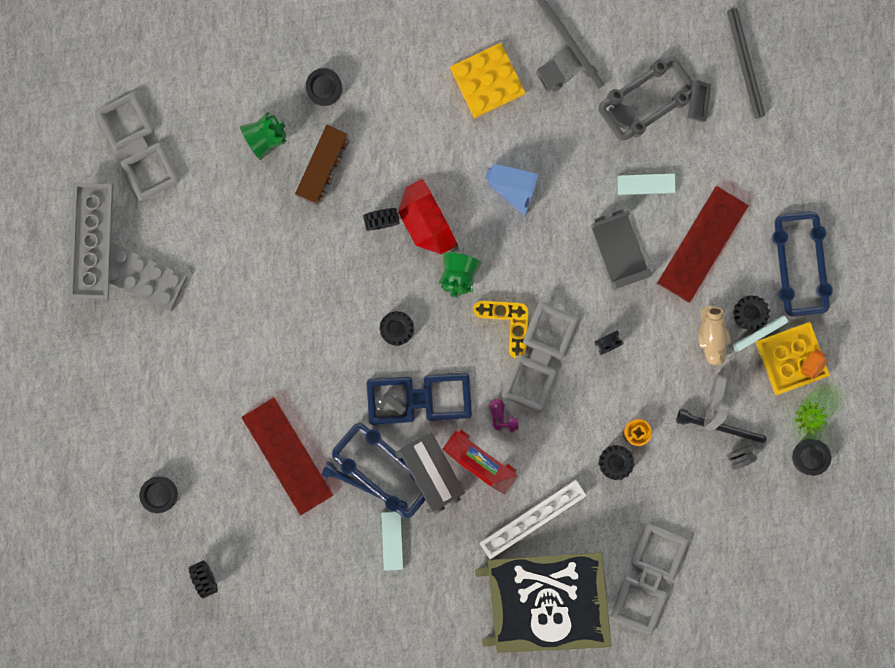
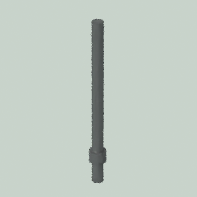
M537 0L584 67V72L588 78L591 77L598 89L603 87L605 84L597 74V69L587 60L546 0Z

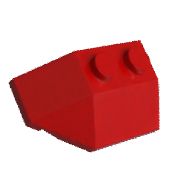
M423 178L407 186L398 214L415 246L441 255L457 247L458 243Z

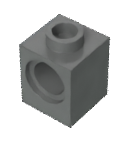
M554 60L537 69L536 74L547 92L551 90L556 92L563 87L562 84L565 78Z
M619 104L614 107L610 106L608 112L620 128L629 130V126L634 122L638 109Z

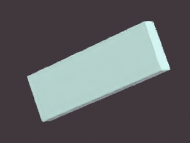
M675 174L617 176L618 195L676 193Z
M786 316L775 319L734 343L732 347L735 352L744 349L788 323Z
M381 512L384 571L403 570L401 515L397 512Z

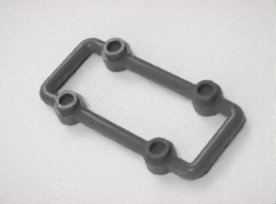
M670 57L664 61L658 60L651 65L648 72L622 89L611 90L607 94L606 99L599 104L598 110L618 139L625 141L632 136L640 137L645 132L647 126L674 108H683L687 105L691 96L693 81L676 58ZM672 65L689 90L677 92L670 103L643 121H634L630 124L629 130L623 133L606 108L610 105H619L623 101V96L652 77L663 76L667 71V67Z

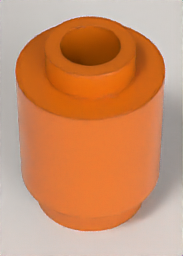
M815 350V352L810 351L801 366L803 368L801 373L811 379L819 376L828 361L825 358L826 354L819 350Z

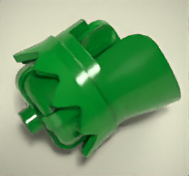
M269 112L258 119L257 122L240 126L247 144L259 160H262L272 148L287 142L285 139L286 132L283 129L286 127L283 120L279 122L274 115L268 117Z
M444 253V272L439 281L441 288L445 292H449L451 297L455 298L468 292L473 293V279L482 262L464 254Z

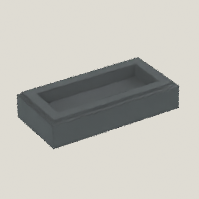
M693 80L687 118L706 122L711 84Z

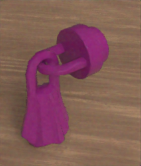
M499 398L492 400L488 407L492 414L494 428L497 431L502 430L503 427H509L510 432L519 430L518 418L509 417L508 423H504L505 404ZM496 419H500V424L497 425Z

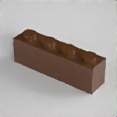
M326 124L295 192L297 197L315 205L323 202L326 196L324 190L327 184L330 185L334 178L332 172L341 163V152L346 150L350 140L347 133Z

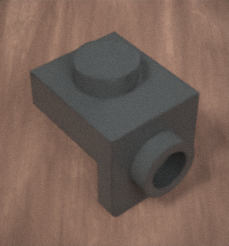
M383 394L376 402L378 404L377 410H380L386 403L400 415L406 410L404 408L406 403L398 396L394 398L390 394L387 396Z

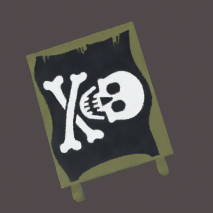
M602 552L488 560V567H480L475 570L476 577H490L495 637L488 636L483 638V646L496 645L497 653L612 647Z

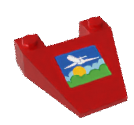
M462 429L459 432L455 430L442 449L483 482L505 495L518 477L515 473L517 470L510 464L506 466L501 464L469 440L470 435Z

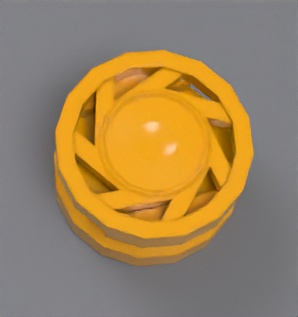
M633 419L625 425L624 437L630 444L642 446L651 439V427L646 421Z

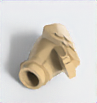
M706 306L700 311L702 321L699 328L700 348L704 349L707 362L711 365H720L725 361L726 345L730 343V336L725 328L723 310L718 307Z

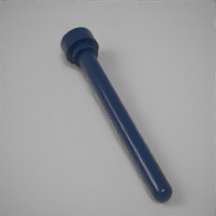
M327 461L321 474L326 478L335 477L378 497L358 479L336 470L337 467H334L333 463ZM400 500L401 506L407 509L408 504Z

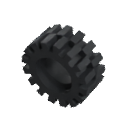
M397 208L381 209L363 215L366 231L385 229L400 224Z
M750 295L743 297L734 306V320L743 329L756 330L762 328L768 322L767 319L770 318V309L767 307L769 305L759 296ZM752 305L758 309L759 315L755 320L746 318L744 313L746 307Z
M394 311L389 312L383 317L379 330L381 337L388 344L400 346L412 338L414 324L412 319L404 312ZM394 321H400L404 325V332L399 336H394L390 333L389 327Z
M609 446L602 451L599 457L601 472L613 480L627 478L632 473L635 465L632 453L623 446ZM614 455H619L624 460V465L619 470H613L609 465V460Z
M202 560L188 567L192 584L201 598L204 599L218 592L215 577H213V572L210 570L207 562Z

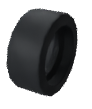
M319 68L308 76L306 92L315 104L329 106L340 98L342 83L339 76L333 70ZM321 76L330 77L335 83V91L328 98H320L313 91L314 81Z
M802 440L793 450V464L803 474L811 476L820 475L831 464L832 456L830 449L820 440ZM815 446L822 452L823 460L817 468L810 469L802 464L800 457L803 449L806 447Z
M162 476L153 477L145 481L139 493L142 506L149 512L156 514L164 513L171 509L177 502L178 497L177 487L174 482ZM154 484H163L170 492L169 500L163 506H155L148 500V490Z

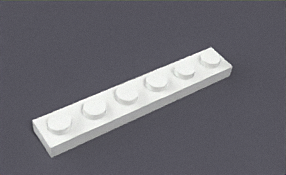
M575 479L479 542L489 559H491L586 497V494Z

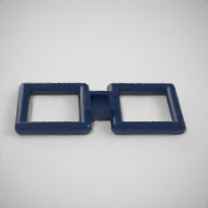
M468 373L426 375L424 377V389L414 390L412 378L409 376L368 379L366 382L368 416L371 425L413 422L415 420L414 409L426 408V419L428 421L469 419L472 417L470 377ZM462 381L464 411L434 413L432 383ZM405 384L407 415L376 417L374 386Z

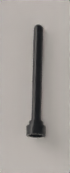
M680 408L676 423L682 425L692 423L704 427L705 419L692 416L688 410ZM724 424L715 429L761 443L767 441L764 435Z

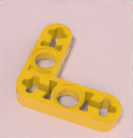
M476 302L473 307V313L476 317L510 320L508 350L510 356L516 359L515 352H512V348L516 347V342H512V338L520 340L525 337L528 327L527 306L522 303ZM480 304H483L484 308H490L489 304H493V316H489V312L486 311L483 312V315H479V311H476V308ZM499 305L504 306L506 309V313L503 316H498L495 313V308ZM508 306H512L511 310H517L518 307H522L521 309L525 311V314L518 317L516 313H511L512 317H508ZM518 325L524 329L523 335L519 337L513 333V328ZM519 342V348L523 349V351L520 352L519 355L524 356L526 353V345L522 342Z

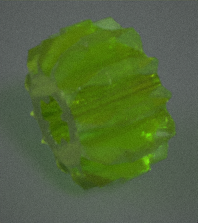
M806 402V407L804 405L799 406L802 412L795 411L799 418L794 419V422H800L797 428H804L803 433L805 434L809 431L811 434H816V429L818 431L823 430L821 424L827 425L823 418H827L828 415L822 414L825 408H818L819 404L816 402L813 405L811 402ZM813 414L812 417H814V421H810V419H807L808 415Z

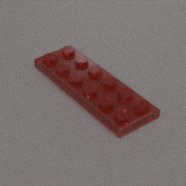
M715 186L656 284L690 303L749 205L720 187Z
M275 397L241 417L300 516L334 496Z

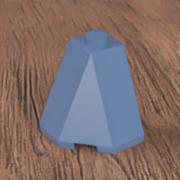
M493 164L492 168L488 167L485 179H488L487 185L521 215H526L539 174Z

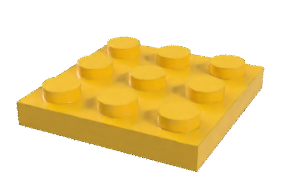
M498 43L450 66V70L474 119L526 94L502 43Z
M811 322L755 342L774 395L785 393L830 376L826 364L820 375L816 376L815 379H811L801 373L803 369L801 366L809 352L821 351Z

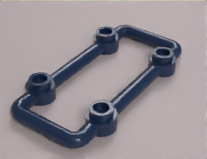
M812 211L779 215L775 219V232L772 234L771 239L777 245L782 285L778 292V297L784 303L785 313L791 317L826 313L830 308L829 297L833 293V287L827 283L823 239L826 237V230L821 226L820 217ZM812 219L813 228L810 230L809 235L815 241L820 282L816 288V293L822 299V306L792 309L791 301L795 297V292L789 287L785 243L788 241V234L783 230L782 222Z
M362 423L354 424L334 447L332 457L341 465L343 473L352 474L382 499L388 511H396L404 518L412 517L426 501L422 493L411 507L406 510L401 506V501L398 497L389 496L356 468V463L353 459H345L340 455L343 448L360 431L365 435L368 444L380 447L410 473L411 480L415 482L404 459L397 458L396 451L381 439V434L378 430H370Z

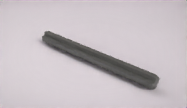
M732 8L727 11L754 118L759 119L765 116V111L737 8Z

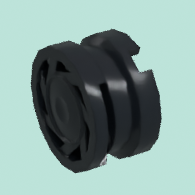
M618 330L594 341L595 346L599 348L600 356L624 344L623 340L619 338ZM615 343L614 346H612V347L606 349V347H608V346H610V345H612V344Z

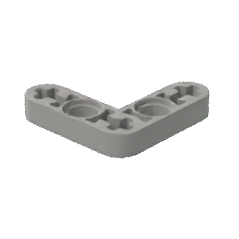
M716 375L714 378L704 420V428L715 430L727 418L729 405L722 403L727 381L726 377Z

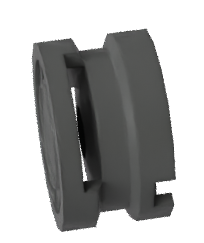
M752 445L744 446L727 454L728 460L732 462V469H739L758 460L757 456L753 454L754 449Z

